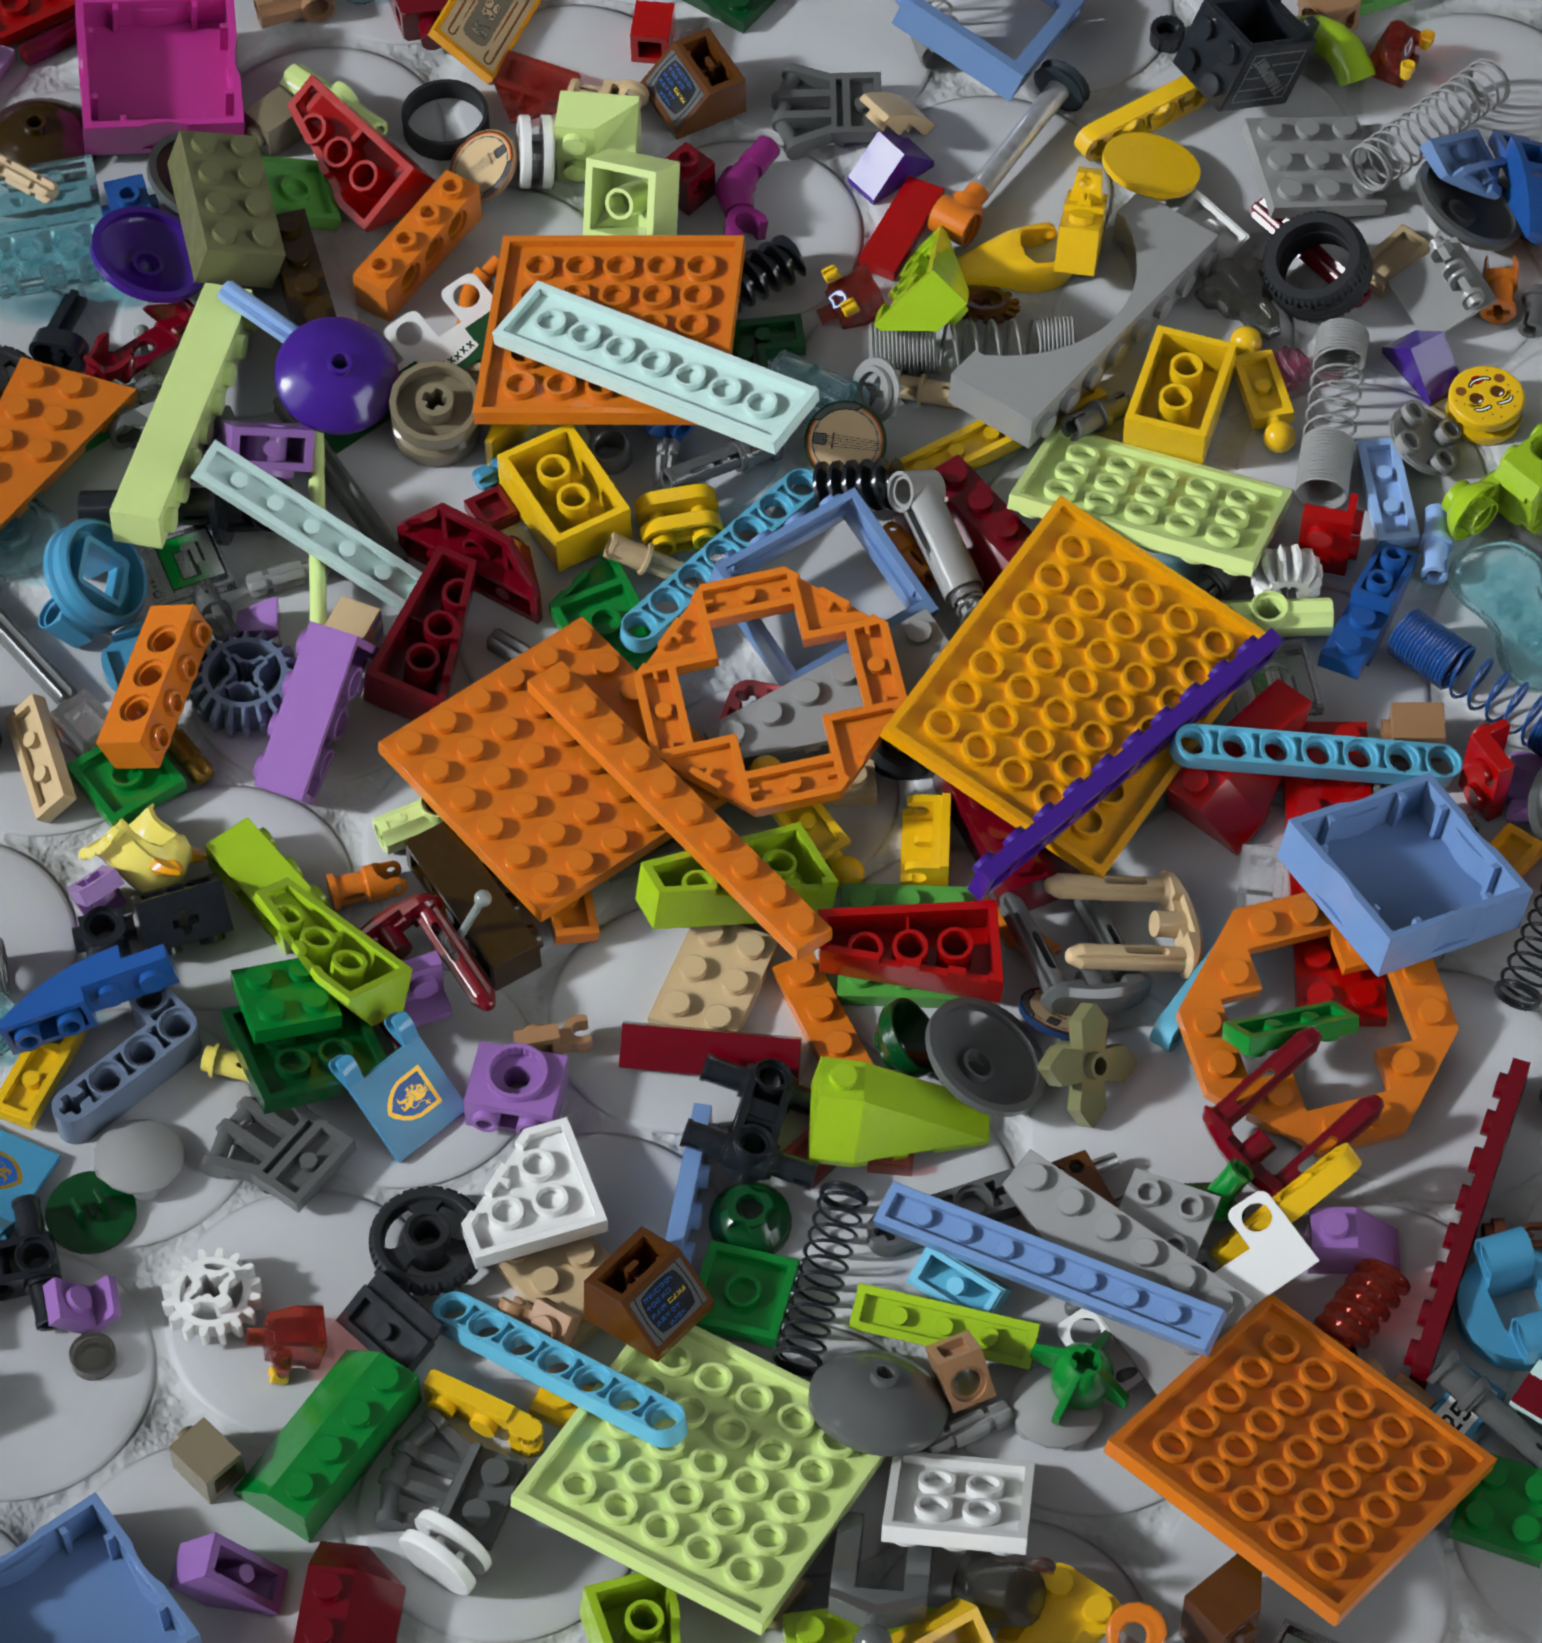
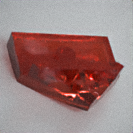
M508 50L496 77L492 79L511 123L517 122L518 116L521 114H529L531 120L540 118L541 114H556L560 90L567 91L572 78H578L582 82L578 72L512 50Z

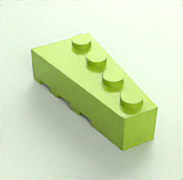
M801 822L741 837L816 913L817 909L834 908L839 882ZM687 851L641 862L635 900L653 930L758 923Z
M639 1572L583 1587L579 1615L589 1643H681L679 1601L675 1591Z

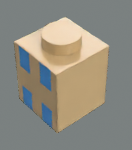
M345 596L340 597L325 623V626L358 636L377 646L384 634L380 608Z

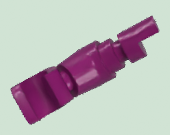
M760 135L754 144L742 154L738 162L723 170L716 182L715 196L726 218L723 235L745 236L744 233H750L756 240H765L769 221L762 212L754 208L753 194L759 178L765 174L770 165L780 155L779 146L770 137Z

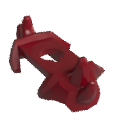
M190 299L168 304L146 305L143 311L156 321L154 327L114 352L109 351V333L99 334L94 341L91 352L83 357L87 364L85 375L110 382L117 379L124 384L130 383L135 374L178 348L195 305L191 303ZM144 345L157 346L148 355L134 357L136 350Z

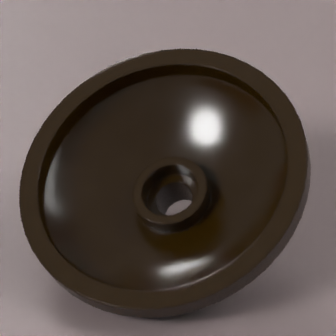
M32 98L14 103L0 111V153L12 158L10 162L15 160L40 173L41 179L45 176L58 184V189L66 187L81 178L93 165L97 155L84 154L82 111L78 106L60 99ZM5 178L3 180H0V184L4 187L15 191L23 192L11 186L10 184L4 182Z

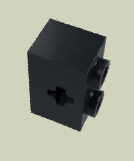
M216 872L131 896L146 949L164 944L169 955H174L183 950L182 945L198 940L201 945L216 943L226 938V932L234 930L221 879ZM186 908L188 913L191 914L188 917L189 924L181 926L178 920H176L179 918L178 911Z

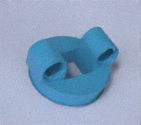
M95 518L78 519L70 525L59 529L50 537L44 551L43 568L45 580L52 597L45 603L39 614V627L69 646L79 648L91 642L94 633L112 632L137 618L145 604L147 578L141 557L133 544L113 541L111 525ZM108 571L105 592L84 580V578L91 580Z
M1522 1226L1476 1239L1473 1249L1476 1261L1467 1269L1459 1284L1455 1302V1320L1462 1339L1480 1358L1503 1369L1531 1371L1539 1359L1542 1360V1252L1533 1249L1528 1233ZM1531 1288L1541 1310L1513 1318L1509 1331H1506L1492 1299Z

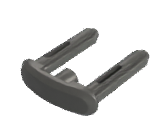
M1006 892L1001 895L999 911L1021 950L1028 967L1043 991L1040 1002L1048 1012L1072 1016L1079 1004L1084 1002L1096 1003L1104 1015L1135 1007L1148 996L1153 980L1150 975L1140 971L1110 970L1116 982L1107 983L1101 970L1080 969L1075 975V980L1066 981L1024 901L1013 892ZM1074 899V906L1095 944L1125 945L1101 900Z

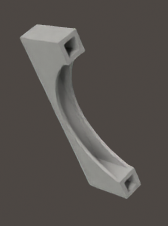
M1135 194L1116 213L1112 241L1120 245L1128 261L1133 285L1130 297L1116 317L1101 330L1086 339L1047 352L1002 356L983 355L975 350L951 373L948 402L1029 449L1040 437L1045 438L1051 433L1056 421L1064 413L1069 414L1075 409L1080 397L1088 389L1094 390L1098 386L1103 374L1111 366L1116 367L1121 363L1127 350L1135 342L1139 344L1145 339L1150 327L1158 319L1162 321L1167 317L1173 304L1180 297L1185 298L1190 294L1196 281L1203 274L1208 275L1213 271L1219 259V254L1216 253L1219 235L1153 198Z

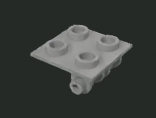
M1437 236L1429 242L1430 251L1428 254L1387 279V282L1418 330L1444 331V333H1447L1498 299L1458 238L1453 237L1450 240H1444L1442 236Z
M1135 1168L1118 1209L1193 1260H1196L1220 1203L1221 1196Z

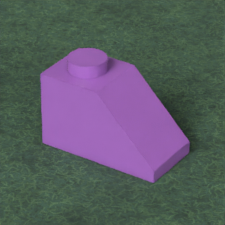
M1312 1207L1309 1209L1305 1232L1306 1243L1320 1261L1307 1269V1274H1400L1398 1229L1357 1207Z
M214 1532L180 1543L169 1587L205 1606L273 1616L279 1613L288 1570Z

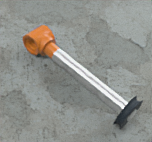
M1047 59L1042 63L1041 68L1036 70L1034 75L1035 85L1041 94L964 191H957L952 196L944 194L938 199L928 219V230L934 232L942 226L947 231L950 241L962 247H967L974 240L982 223V205L1057 110L1078 111L1083 107L1084 102L1089 100V85L1074 67L1057 59Z

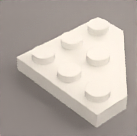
M567 1117L523 1129L515 1141L514 1151L506 1163L501 1162L484 1188V1196L474 1211L470 1210L461 1223L463 1236L475 1269L609 1231L607 1217Z

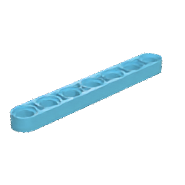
M799 468L786 474L625 614L621 621L619 637L624 648L634 653H645L658 645V641L675 618H680L691 602L690 598L696 591V589L687 587L683 581L687 578L695 577L701 579L704 583L709 582L714 567L711 556L726 554L727 551L732 549L739 552L750 546L748 541H744L738 536L739 532L751 530L759 534L765 530H770L773 533L784 527L786 520L795 513L802 510L808 513L817 504L814 490L810 494L800 495L791 489L795 484H806L813 490V471ZM779 507L786 512V515L782 518H772L765 513V509ZM668 601L674 603L678 610L674 613H663L656 608V605L660 602ZM637 625L644 626L650 631V635L643 638L634 637L628 632V629Z
M1196 723L1181 726L1174 735L1169 747L1174 761L1186 768L1392 785L1430 773L1443 788H1446L1454 782L1463 766L1461 755L1457 750L1449 745L1440 743ZM1192 738L1201 745L1202 752L1199 754L1187 752L1181 745V739ZM1223 742H1236L1243 749L1244 755L1242 757L1230 756L1224 750ZM1273 744L1280 747L1285 754V759L1281 761L1273 760L1266 754L1265 746ZM1316 748L1321 750L1326 755L1327 763H1314L1307 756L1306 749ZM1351 751L1360 752L1367 758L1368 766L1362 768L1355 766L1349 760L1348 753ZM1400 755L1408 761L1410 769L1407 771L1396 769L1391 764L1389 756ZM1440 758L1446 761L1450 766L1451 773L1441 774L1437 772L1431 765V759Z
M459 1291L442 1294L433 1302L432 1313L449 1327L441 1335L653 1446L659 1448L676 1446L687 1436L688 1427L685 1411L679 1403L466 1293ZM452 1310L465 1311L462 1316L454 1319L443 1317L445 1313ZM495 1327L500 1329L496 1334L488 1337L477 1335L479 1331L485 1328ZM523 1345L534 1347L527 1354L516 1355L511 1353L515 1348ZM558 1363L569 1365L568 1369L563 1372L550 1373L546 1371L550 1366ZM601 1382L605 1384L597 1391L587 1392L582 1390V1387L587 1383ZM628 1400L640 1402V1405L635 1409L621 1410L617 1408L619 1404ZM672 1419L677 1421L671 1428L658 1429L654 1427V1424L659 1420Z

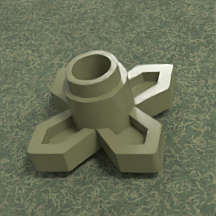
M1082 1002L1068 1020L1070 1041L1062 1040L1048 1047L1037 1069L1049 1086H1069L1067 1111L1078 1126L1094 1128L1107 1110L1105 1081L1125 1083L1137 1066V1060L1124 1044L1106 1045L1108 1019L1096 1003Z

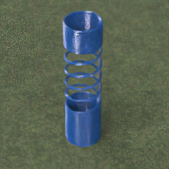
M1420 609L1412 610L1403 617L1393 630L1387 644L1388 655L1425 678V680L1440 690L1449 688L1452 698L1457 699L1467 695V705L1471 711L1480 710L1485 707V717L1489 723L1497 722L1504 718L1507 720L1508 715L1525 697L1530 686L1529 682L1523 683L1510 700L1506 712L1496 719L1489 718L1490 703L1502 692L1512 674L1511 670L1505 671L1493 686L1487 701L1478 707H1473L1470 703L1472 691L1485 679L1494 663L1493 658H1489L1477 671L1470 688L1460 695H1455L1452 691L1453 684L1475 655L1476 647ZM1488 665V667H1487V669L1485 670V672H1484V673L1482 674V676L1479 678V676H1480V674L1482 673V671L1484 670V668ZM1505 678L1504 682L1502 683V685H1501V686L1499 687V689L1497 690L1498 686L1500 685V683L1502 682V680ZM1523 690L1522 694L1519 696V698H1518L1517 701L1515 702L1516 698L1518 697V695L1520 694V692ZM1542 695L1530 709L1524 724L1514 731H1509V735L1521 731L1522 745L1528 747L1529 750L1535 752L1539 757H1542V715L1530 732L1527 743L1524 741L1526 727L1542 710Z

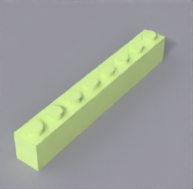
M205 282L110 508L112 535L115 542L162 549L168 534L174 533L176 530L180 504L186 503L189 498L190 477L202 460L204 445H210L212 441L214 420L216 416L223 414L226 401L225 393L228 387L232 388L235 384L239 359H245L247 355L249 334L251 331L255 332L258 327L218 299L217 295L223 285ZM244 288L246 291L253 295L252 289Z

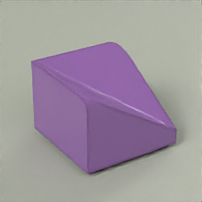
M278 597L268 598L238 611L236 625L239 629V635L236 638H241L246 629L250 637L255 638L263 630L268 641L277 636L280 639L281 613Z

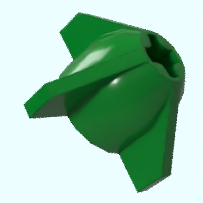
M1104 1330L1093 1343L1075 1342L1064 1348L1036 1343L1033 1346L1030 1358L1052 1369L1050 1376L1051 1388L1059 1403L1053 1413L1051 1423L1059 1426L1070 1407L1077 1410L1091 1409L1100 1405L1104 1400L1113 1403L1123 1410L1126 1408L1130 1395L1114 1379L1113 1362L1108 1353L1105 1352L1112 1333Z

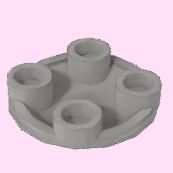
M1415 400L1408 401L1402 408L1394 412L1389 422L1390 437L1397 452L1409 465L1431 476H1445L1456 469L1460 460L1459 443L1457 440L1461 437V429L1455 421L1449 418L1442 419L1431 410L1425 409L1420 402Z
M150 1119L129 1120L114 1125L101 1136L94 1149V1170L96 1176L112 1189L133 1194L136 1199L142 1201L155 1198L159 1193V1189L166 1187L178 1176L185 1161L184 1146L178 1134L167 1125Z
M1046 1366L1032 1369L1018 1381L1011 1395V1411L1016 1433L1022 1439L1030 1440L1046 1448L1082 1449L1087 1444L1089 1437L1096 1432L1103 1418V1402L1094 1408L1077 1410L1070 1407L1059 1426L1051 1423L1053 1413L1059 1403L1051 1388L1050 1376L1052 1369Z

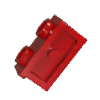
M1350 493L1347 511L1310 504L1304 505L1298 545L1300 549L1312 548L1314 555L1319 557L1320 564H1322L1323 572L1345 576L1348 560L1357 561L1365 513L1363 510H1357L1359 494Z
M1505 718L1493 724H1482L1470 734L1458 783L1464 791L1468 804L1473 809H1478L1487 822L1502 815L1515 767L1504 752L1511 727Z

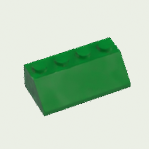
M346 1350L233 1490L234 1495L310 1543L421 1403L422 1396L418 1375L382 1352Z

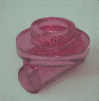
M1285 345L1273 353L1287 393L1295 390L1297 384L1309 379L1308 369L1310 368V362L1299 348L1293 349Z

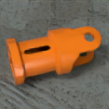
M1514 255L1513 266L1509 268H1489V258L1486 256L1482 276L1498 300L1481 310L1480 315L1492 324H1505L1516 317L1517 307L1513 302V294L1518 289V259Z
M887 522L884 524L883 529L923 587L929 592L937 583L925 557L921 554L917 541L898 523Z
M394 860L382 863L376 862L361 866V871L336 877L333 873L326 874V885L333 911H341L342 906L368 900L372 904L404 894L408 889V883L406 879L398 877L402 872L400 863ZM394 867L393 871H387L388 868ZM396 885H401L400 889H394Z

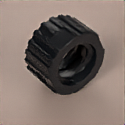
M1173 15L1157 17L1150 26L1149 42L1155 50L1164 53L1178 51L1185 37L1184 23ZM1168 32L1172 33L1173 35L1163 36L1161 35V33Z

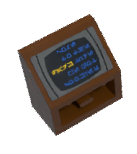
M710 28L674 41L640 82L648 89L649 101L676 140L746 112V79Z
M643 1226L584 1280L583 1318L657 1363L714 1308L715 1303L681 1250Z

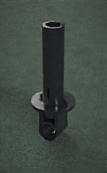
M275 477L276 479H278L279 481H281L282 483H284L285 485L289 486L294 490L293 486L287 480L280 477ZM206 487L190 488L187 502L181 503L178 509L177 526L211 525L213 537L220 546H228L232 542L235 532H274ZM118 490L80 491L77 499L78 519L95 518L111 525L109 511Z

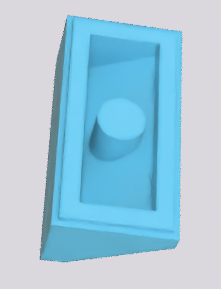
M928 1247L923 1251L906 1281L934 1300L997 1314L1013 1291V1289L978 1267Z

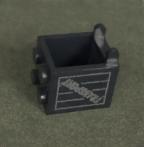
M1204 0L1173 63L1218 112L1286 103L1318 42L1314 34L1319 26V21L1314 16H1309L1301 23L1281 0Z

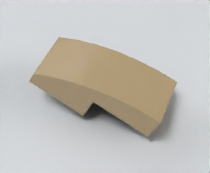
M882 91L864 93L859 99L870 109L865 116L881 131H884L889 126L900 136L904 130L909 133L914 127L926 137L935 126L910 101L898 94Z

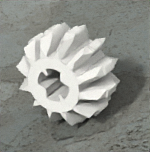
M1280 544L1277 549L1266 548L1251 577V587L1254 589V596L1261 591L1270 590L1282 594L1286 599L1315 598L1320 595L1323 567L1320 564L1319 557L1314 555L1312 548L1300 549L1298 544H1294L1291 547H1284Z

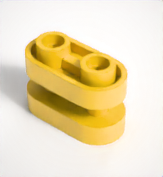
M691 484L650 491L638 497L634 503L636 520L638 525L641 526L639 531L641 543L644 545L652 543L654 544V551L667 556L700 550L724 529L722 518L717 513L719 504L716 491L707 484Z

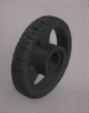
M419 1186L417 1189L405 1190L401 1195L397 1194L395 1197H392L389 1203L386 1202L379 1210V1213L376 1214L369 1232V1252L375 1269L384 1270L409 1293H413L414 1296H439L440 1293L452 1292L456 1287L460 1288L469 1279L471 1280L478 1272V1269H475L465 1240L451 1238L449 1222L442 1213L438 1212L441 1207H445L457 1212L465 1219L470 1210L474 1211L477 1206L468 1197L461 1193L458 1194V1191L450 1188L444 1189L442 1186ZM410 1211L412 1215L407 1219L404 1226L405 1244L397 1248H385L386 1234L392 1223L403 1213ZM428 1237L438 1239L431 1244L420 1243L422 1239ZM450 1261L456 1266L454 1269L436 1276L423 1277L407 1273L411 1265L424 1272L438 1271L444 1268Z

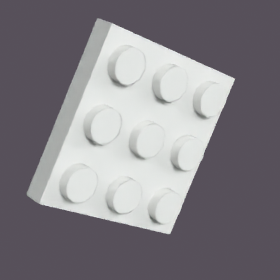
M928 1452L893 1456L882 1522L881 1542L895 1543L902 1547H913L916 1545L943 1547L946 1550L955 1552L963 1550L987 1551L999 1556H1009L1012 1554L1026 1555L1035 1462Z

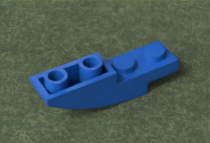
M1493 129L1487 143L1496 158L1503 157L1506 159V164L1501 168L1510 183L1504 199L1521 227L1524 236L1532 243L1542 245V142Z
M1382 540L1379 541L1352 588L1347 607L1320 652L1318 666L1358 680L1365 665L1369 667L1382 643L1410 582L1420 554Z
M164 944L124 957L118 945L69 966L31 991L0 1020V1033L13 1055L35 1050L39 1046L68 1036L78 1035L82 1031L98 1026L97 1011L118 1006L122 1002L148 993H155L168 986L180 983L177 968Z

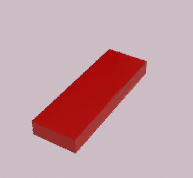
M908 175L860 254L858 268L895 281L925 231L930 213L938 199L944 195L945 188Z

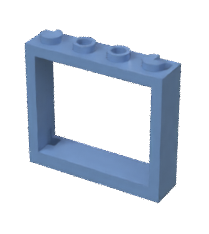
M896 0L895 2L900 7L892 24L1010 102L1078 18L1087 0H1042L1056 9V11L1016 60H1013L925 0Z
M855 487L843 494L828 495L820 502L818 508L809 513H806L805 510L795 513L786 520L784 527L773 533L770 530L759 533L749 542L750 546L736 552L734 549L727 551L725 557L714 562L709 582L749 574L845 520L906 608L885 620L888 622L889 628L926 608L935 619L939 610ZM761 619L737 623L779 686L793 681L849 650L846 642L796 671Z

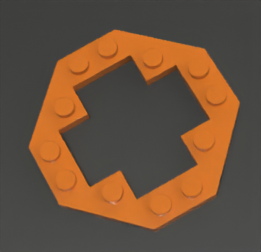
M785 566L700 584L691 596V602L680 618H675L658 641V648L648 662H643L633 676L649 747L675 773L754 817L842 799L882 742L883 738L880 737L883 728L907 698L888 622L874 614L869 616L851 606L850 601L822 586L817 588L800 579V574ZM795 611L804 648L846 639L863 706L822 715V723L830 753L745 771L736 733L693 742L678 675L719 666L711 629Z
M1307 892L1233 909L1175 1016L1203 1096L1215 1104L1220 1102L1248 1076L1239 1049L1223 1040L1222 1032L1223 1022L1228 1021L1223 1005L1258 997L1262 991L1261 983L1250 956L1251 954L1328 936L1342 976L1370 969ZM1433 958L1387 974L1412 1040L1375 1050L1373 1059L1385 1089L1384 1092L1377 1093L1376 1095L1383 1099L1384 1108L1379 1119L1350 1144L1354 1150L1404 1136L1459 1030L1457 1020ZM1292 1073L1245 1115V1120L1277 1137L1279 1134L1303 1146L1301 1149L1303 1150L1305 1146L1316 1139L1360 1098L1307 1111ZM1274 1075L1260 1078L1236 1100V1103L1239 1105L1243 1104ZM1334 1139L1328 1140L1312 1156L1318 1159L1321 1158L1336 1144V1141Z

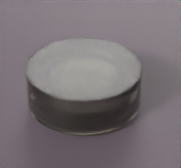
M88 1332L80 1335L73 1341L69 1349V1359L72 1369L77 1376L84 1380L96 1381L107 1377L115 1369L117 1352L109 1336L101 1332Z

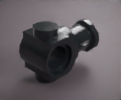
M95 907L84 916H79V926L71 928L77 954L86 952L87 957L116 945L119 946L122 954L126 957L132 955L131 941L138 940L133 914L124 916L121 907ZM113 931L108 936L98 937L101 932Z

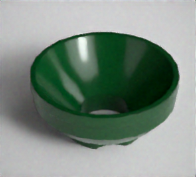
M898 998L882 1009L878 1019L877 1032L874 1034V1044L881 1055L883 1063L892 1070L896 1069L903 1074L920 1078L934 1073L925 1044V1033L930 1019L916 1003L907 998Z
M761 1182L752 1184L736 1183L727 1187L714 1200L709 1214V1231L713 1241L776 1254L784 1247L792 1230V1215L788 1202L778 1190ZM745 1200L758 1201L764 1208L761 1215L753 1219L740 1216L736 1209Z

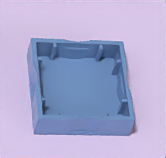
M1430 773L1382 788L1376 793L1360 800L1337 803L1289 819L1277 854V858L1377 977L1519 928L1533 892L1502 854L1475 830L1466 813Z
M96 1492L39 1528L18 1548L0 1557V1643H202L198 1630L164 1584L156 1579L142 1564L131 1539Z

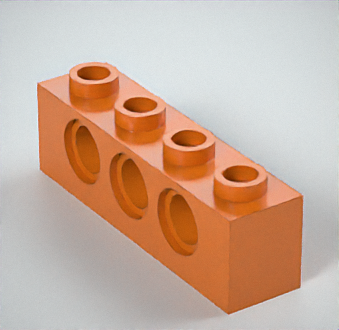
M446 170L353 273L356 305L390 322L481 220L480 186Z
M195 604L150 606L96 741L98 747L115 769L160 768L213 633V629Z

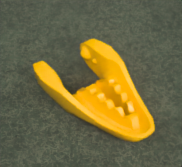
M1043 222L1011 229L957 257L967 286H990L1021 293H1041L1051 291L1065 284L1072 274L1055 272V261L1045 263L1034 262L1025 255L1023 247L1042 245L1055 239L1057 236L1055 225Z

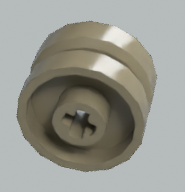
M432 360L415 364L403 371L395 381L389 398L391 427L394 442L405 457L418 465L434 468L454 465L468 457L479 443L482 424H474L472 413L477 384L467 371L454 363Z

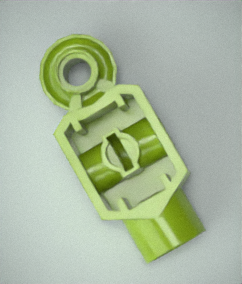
M1542 422L1534 428L1527 440L1519 446L1515 444L1507 449L1496 470L1491 471L1479 482L1470 484L1467 480L1463 479L1450 488L1442 501L1441 509L1447 513V526L1453 539L1461 541L1471 535L1481 533L1489 526L1497 512L1515 527L1521 526L1534 535L1542 530Z

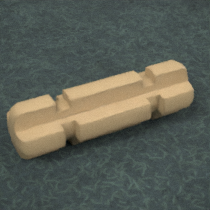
M0 153V180L5 178L4 182L30 196L36 194L34 198L45 204H51L54 198L58 196V184L45 176L41 179L40 173L15 160L10 162L12 158Z

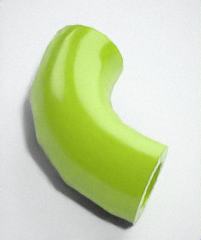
M1322 14L1295 16L1301 23L1309 16H1314L1319 21V26L1314 34L1318 42L1312 53L1321 56L1329 63L1339 87L1355 83L1376 74L1373 63L1362 41L1343 23Z

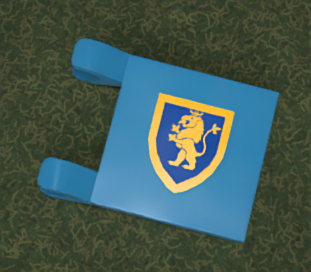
M404 1011L399 1013L392 1012L384 1020L385 1027L402 1047L366 1075H362L357 1062L349 1054L337 1055L328 1063L331 1072L349 1091L397 1162L403 1161L464 1112V1100L419 1036L411 1017Z
M0 1129V1240H5L11 1237L16 1226L11 1202L22 1195H37L60 1163L61 1155Z

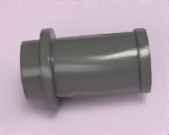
M1532 284L1528 286L1521 296L1524 306L1518 331L1527 338H1535L1536 335L1539 338L1542 336V284Z

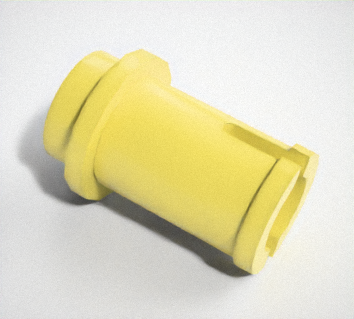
M218 1042L215 1046L206 1045L201 1060V1071L208 1072V1077L214 1078L215 1075H221L249 1083L243 1069L240 1068L241 1064L235 1051L222 1048V1043Z

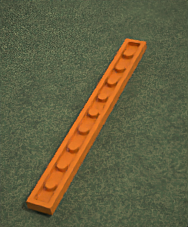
M562 660L527 680L528 693L796 961H799L832 940V928Z

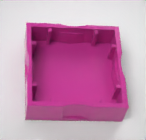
M75 0V24L85 155L151 153V150L158 141L170 134L179 132V130L244 135L241 77L237 69V30L234 0Z

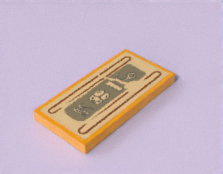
M448 0L427 35L486 84H489L497 76L541 0Z

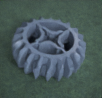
M245 629L241 638L234 639L229 635L228 641L224 643L212 640L211 651L205 650L198 668L197 677L189 691L192 694L190 695L192 706L195 707V711H198L202 722H210L215 732L225 728L226 733L232 738L237 731H243V735L249 739L251 731L259 730V732L266 736L270 719L276 711L279 712L284 695H282L284 678L290 670L293 671L297 660L294 651L291 649V646L283 647L278 636L268 641L263 630L255 638L250 637V634ZM227 675L223 680H221V685L215 688L220 679ZM279 679V681H278L277 685L274 687V689H273L270 693L267 694L266 692H267L268 690H270L271 688H273V687H272V683H274L275 681H277V680Z

